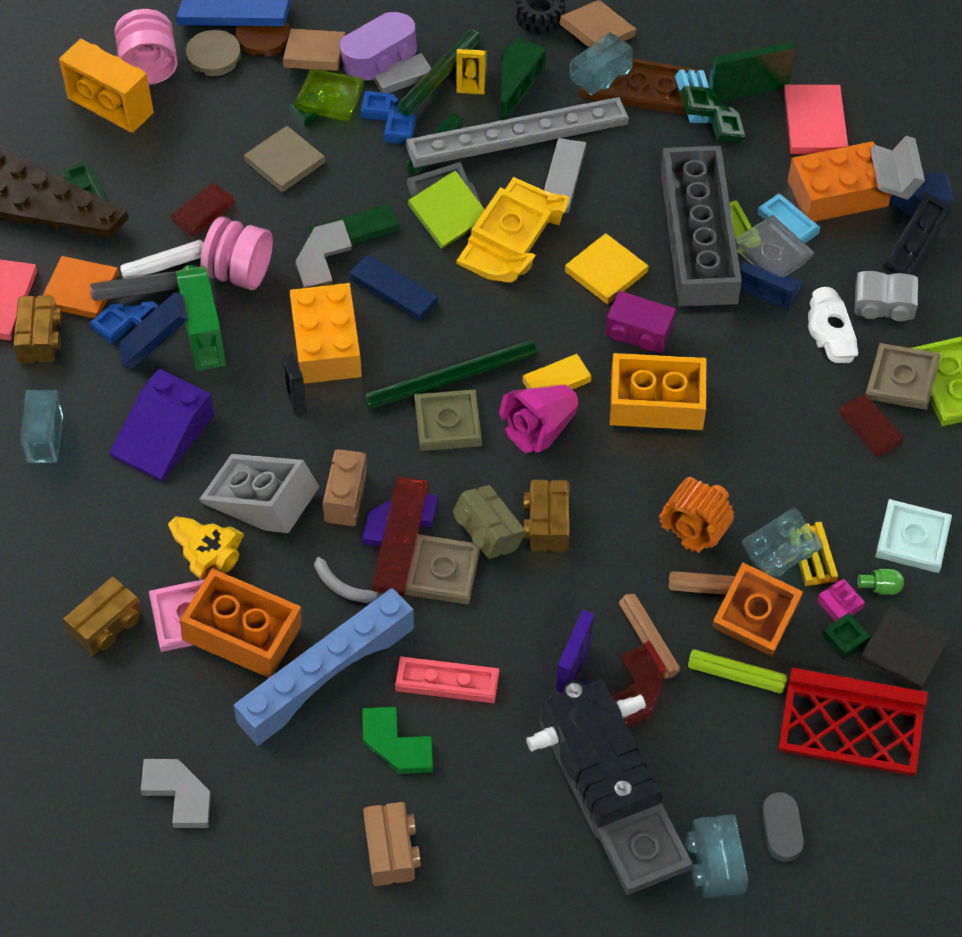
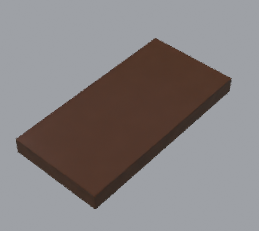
M589 52L579 89V98L601 101L620 97L622 104L625 106L688 116L685 114L675 75L679 70H685V73L689 70H694L696 74L698 69Z

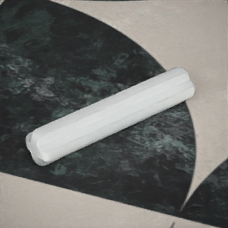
M197 240L122 264L120 266L121 274L124 279L146 276L201 258L204 243L202 240Z

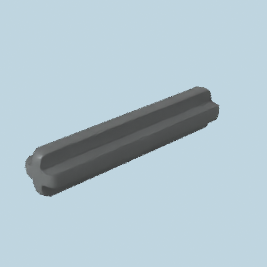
M176 272L92 283L90 285V294L94 301L177 289Z

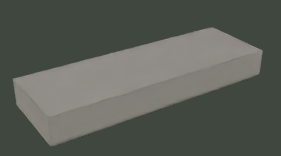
M558 138L544 190L570 197L564 212L569 213L586 151V142Z

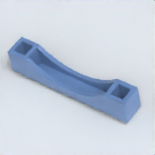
M393 588L389 589L233 704L237 724L259 746L282 729L303 703L335 674L366 655L390 648L414 629L413 609Z

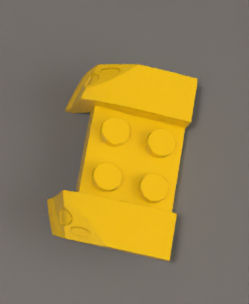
M513 177L506 189L499 188L471 229L468 244L457 259L456 264L489 280L502 282L517 280L519 275H524L531 269L536 255L528 252L548 222L560 225L570 197L564 194L547 192Z

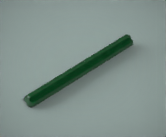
M533 340L519 343L366 393L364 399L368 409L383 406L413 396L414 394L435 389L535 356L538 353L537 347Z

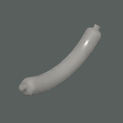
M321 557L316 558L314 567L317 574L325 585L336 594L361 603H372L382 595L376 590H362L343 583L331 572L324 559H321Z

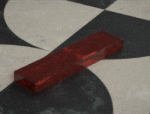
M397 476L373 579L372 591L385 593L393 588L400 596H405L429 489V481Z

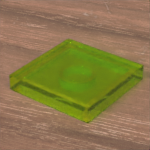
M311 69L295 101V109H301L305 113L312 111L316 112L319 116L349 121L364 88V78Z

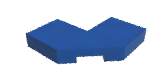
M365 91L360 111L361 118L387 121L384 131V142L406 144V139L413 138L416 117L413 114L410 116H405L403 113L400 114L398 112L399 100L393 94Z
M141 302V305L136 306L111 304L89 322L90 328L106 341L113 344L133 326L136 328L159 305L155 302Z

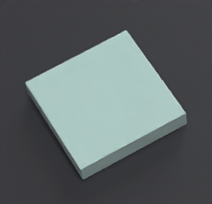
M889 499L875 557L939 573L952 515Z

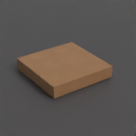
M600 0L562 15L559 22L561 26L595 53L634 37L636 32L635 27Z
M291 29L283 57V67L338 71L341 61L340 41L345 36V32Z

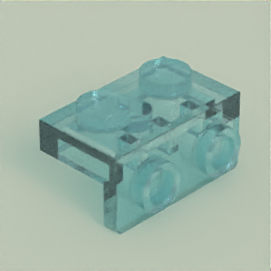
M795 507L742 540V544L753 565L758 570L774 578L783 575L789 568L802 560L810 558L816 551L824 547L820 538L805 524L800 512Z

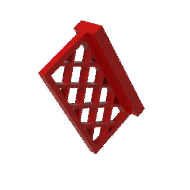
M791 669L786 690L787 695L778 751L904 775H916L923 714L928 692L803 669ZM794 695L808 697L815 708L800 716L793 706ZM817 699L825 701L820 704V702ZM832 702L841 703L849 713L836 723L824 709V707ZM851 705L859 707L854 710ZM866 708L875 709L883 719L870 729L858 715V713ZM819 712L830 727L815 735L805 720ZM792 714L796 720L790 724ZM900 714L915 717L914 728L904 735L892 721ZM853 718L864 733L849 742L839 729V726ZM887 724L898 739L883 748L873 735V732ZM798 725L802 727L810 738L809 741L801 746L787 743L788 732ZM832 731L835 732L845 745L836 752L827 751L819 741ZM912 736V744L910 745L907 739ZM868 737L878 750V753L871 758L861 757L853 746ZM815 744L817 748H811L810 746ZM902 744L910 754L909 765L895 763L887 752ZM848 750L851 753V755L844 754V752ZM880 757H883L885 761H881V760H877V759H879Z

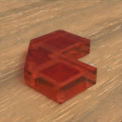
M650 640L620 656L622 663L635 684L612 695L613 700L618 702L619 700L629 697L633 698L641 694L646 704L645 709H640L638 712L628 715L627 718H623L627 728L654 714L667 672L664 663Z

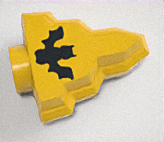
M175 516L168 523L175 541L183 546V556L190 563V571L200 580L205 579L212 568L222 573H227L238 561L239 552L237 549L244 537V533L231 526L222 528L214 523L201 525L194 519Z

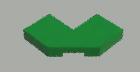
M396 707L362 708L363 744L373 753L376 752L398 774L433 773L431 736L397 738Z

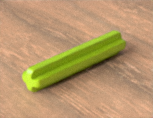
M696 649L692 650L688 661L690 669L777 693H783L787 681V675Z

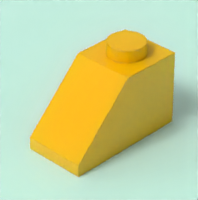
M457 49V93L484 94L487 73V50Z

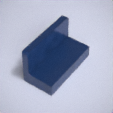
M743 261L739 266L742 280L741 291L788 311L803 287L802 281L755 261H749V263Z

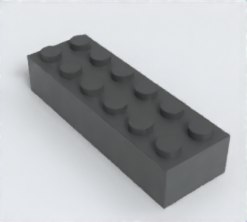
M721 146L663 148L661 179L678 306L738 304L742 280Z

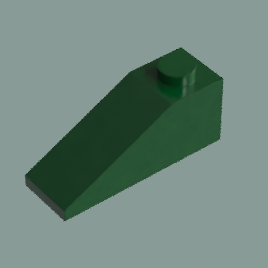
M516 37L510 46L505 47L501 56L503 69L500 120H506L545 69L546 49L519 37Z

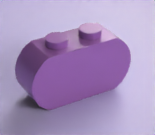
M387 12L342 37L340 50L344 72L356 80H373L376 74L388 71L391 65L397 61L407 60L414 56L417 52V39L413 19L403 13Z

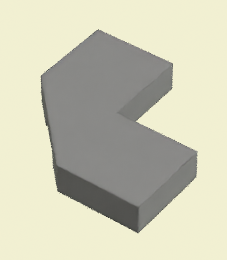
M343 220L317 226L313 229L295 261V267L302 288L332 284L333 280L325 257L349 251L352 248Z
M144 759L140 790L142 796H175L172 821L174 828H209L210 790L179 759Z

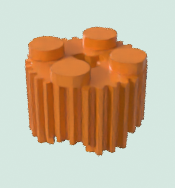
M687 477L680 483L663 507V511L659 515V522L662 523L661 527L665 528L667 532L669 529H672L671 532L676 533V537L682 538L681 544L685 549L689 548L692 552L696 550L697 553H700L704 547L708 549L717 545L733 522L734 511L732 510V505H729V500H727L729 493L722 486L713 485L709 487L708 483L703 484L702 481L698 482L692 477Z

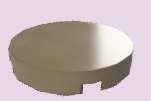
M209 30L195 35L187 44V62L192 70L197 73L199 70L204 72L206 76L224 75L236 67L238 60L240 62L241 50L239 41L234 35L226 31Z

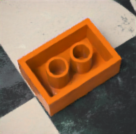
M874 142L793 157L787 181L801 212L816 222L887 207L891 194L880 191L878 188L870 150L875 145Z
M212 568L180 619L181 637L183 641L270 678L274 675L301 628V606Z

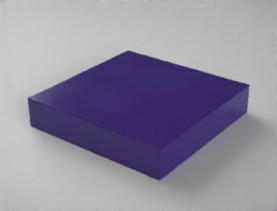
M581 610L559 661L556 691L559 693H564L565 684L571 680H577L592 643L593 613Z

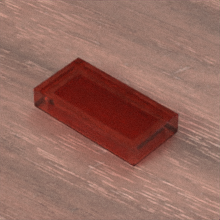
M212 182L171 215L172 221L191 236H194L233 205L234 198Z
M866 394L840 407L839 414L876 456L902 443L903 436Z

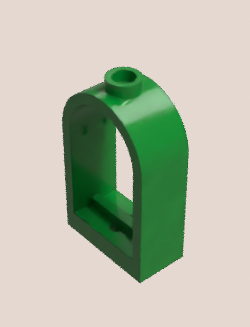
M185 266L182 270L175 272L179 294L184 296L188 318L185 322L196 371L226 366L221 329L206 266Z

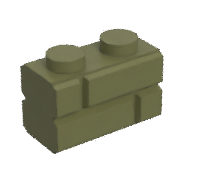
M490 485L479 487L477 490L464 491L452 511L456 521L463 525L472 537L474 545L480 548L488 559L514 552L526 533L525 529Z

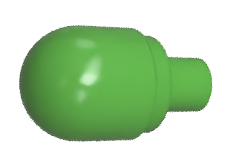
M877 569L873 570L871 575H858L857 584L859 588H871L872 593H877V595H895L903 589L904 578L897 570Z

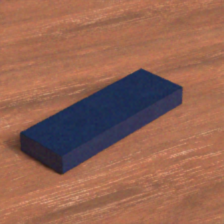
M369 254L349 272L352 281L418 321H421L438 303L437 295Z
M174 292L119 342L123 367L132 370L188 320L182 294Z

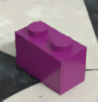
M619 291L607 316L605 336L611 337L616 341L639 346L647 351H655L662 354L674 327L676 308Z

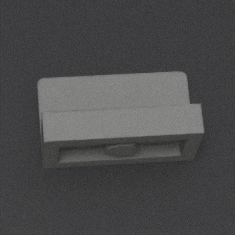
M905 136L893 151L877 145L870 149L880 191L908 200L925 181L915 138Z

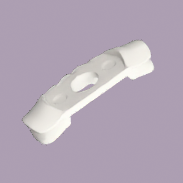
M818 288L812 293L813 298L809 302L811 306L808 312L809 332L816 340L817 346L825 348L826 354L832 362L851 363L854 357L858 356L857 339L844 302L833 288ZM837 317L842 320L844 326L842 328H835L828 323V318Z

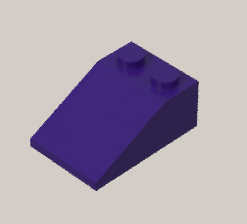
M158 369L140 391L109 452L110 456L163 482L214 416L211 393L164 370Z

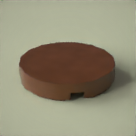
M287 21L285 26L236 27V39L239 41L240 49L248 55L255 57L256 54H263V57H271L282 52L286 48L290 34Z

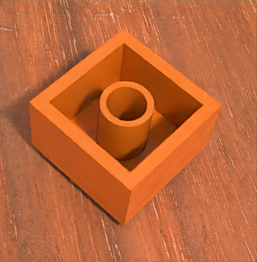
M742 562L713 620L712 628L773 657L801 600L803 591Z

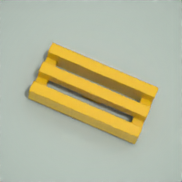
M815 522L814 526H810L809 523L803 524L802 528H797V525L790 526L789 534L804 585L811 586L837 582L838 574L822 522ZM813 535L816 536L827 575L824 574ZM801 536H805L817 577H812Z

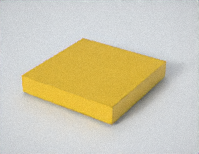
M605 233L565 265V272L608 305L616 298L619 291L624 292L648 273L649 266Z

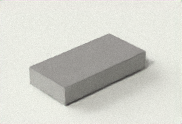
M421 53L407 60L397 61L391 65L388 71L376 74L373 80L381 93H391L417 84L430 71L431 67Z

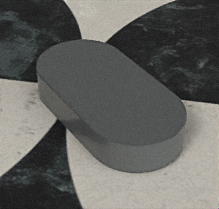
M773 793L765 799L762 808L767 848L775 859L782 862H790L799 857L804 845L798 805L795 799L786 793Z

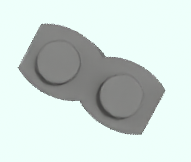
M877 271L858 272L855 284L854 314L867 319L883 316L896 321L915 319L918 306V277L902 273L887 275Z

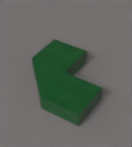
M683 86L680 94L686 115L710 117L715 137L718 141L742 142L745 134L740 115L731 106L727 108L716 98L717 94L710 88Z

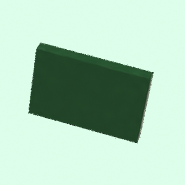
M790 41L713 57L709 88L717 94L716 98L720 102L784 89V85H789L796 47Z

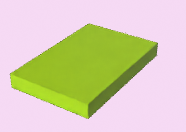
M962 336L912 347L913 349L941 353L930 403L941 426L962 422Z

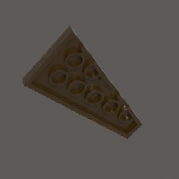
M0 148V219L35 225L36 222L47 223L50 228L60 229L61 226L76 228L79 233L111 238L129 219L126 210Z

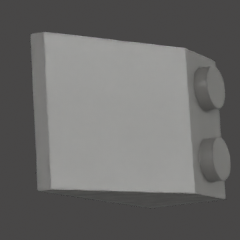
M231 454L199 500L204 505L264 531L289 533L320 486L304 460Z

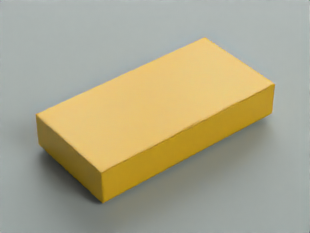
M578 354L523 375V383L527 389L567 385L573 390L591 382V374Z

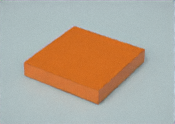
M61 256L43 296L52 295L55 298L56 306L61 307L62 312L94 319L102 312L107 299L94 301L90 294V285L92 283L116 280L119 275L118 268Z

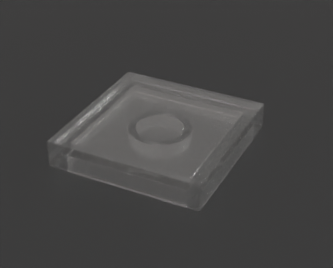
M771 215L735 239L737 251L752 265L782 278L811 260L814 252L774 215Z

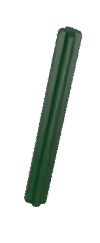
M469 29L398 103V112L400 114L403 113L405 116H410L457 66V49L472 50L480 42V33L474 29Z

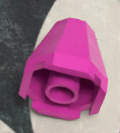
M567 385L512 390L503 395L499 415L502 421L507 419L509 424L505 428L507 436L524 453H530L533 450L541 452L550 447L576 414L579 405L576 393Z

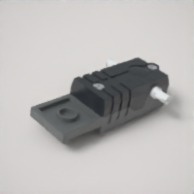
M589 679L582 680L581 682L571 680L565 684L564 693L553 691L550 693V698L541 704L540 725L543 731L535 733L534 736L527 737L526 741L530 751L533 752L536 749L551 746L596 840L600 839L626 895L691 870L693 864L662 805V794L657 784H655L649 769H647L648 767L623 720L624 717L627 718L628 715L646 708L642 695L639 694L636 697H629L616 702L613 700L603 679L594 682Z

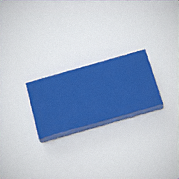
M182 0L176 19L178 25L285 26L292 0Z

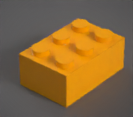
M81 38L59 58L67 98L131 133L138 129L154 113L147 73L141 68L134 67L124 62L120 57L113 56L97 45L90 44Z
M350 283L290 290L298 364L303 375L304 384L362 377Z
M613 353L610 425L703 430L706 413V358Z

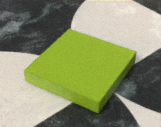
M456 170L408 200L409 207L441 249L470 232L485 210Z

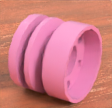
M139 9L123 15L117 21L114 32L118 57L147 73L149 84H156L168 79L175 72L178 62L172 24L167 16L157 10Z
M218 217L211 225L205 238L200 266H206L209 278H217L221 282L227 281L230 278V282L235 286L255 290L261 284L270 263L273 246L272 233L267 229L248 225L244 228L240 221H231L226 217Z

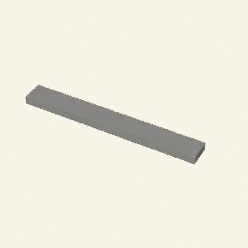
M620 97L406 139V148L415 168L627 125L629 117Z

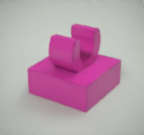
M845 579L840 580L820 593L817 602L834 621L839 620L848 613L854 615L862 610L865 604L863 599Z

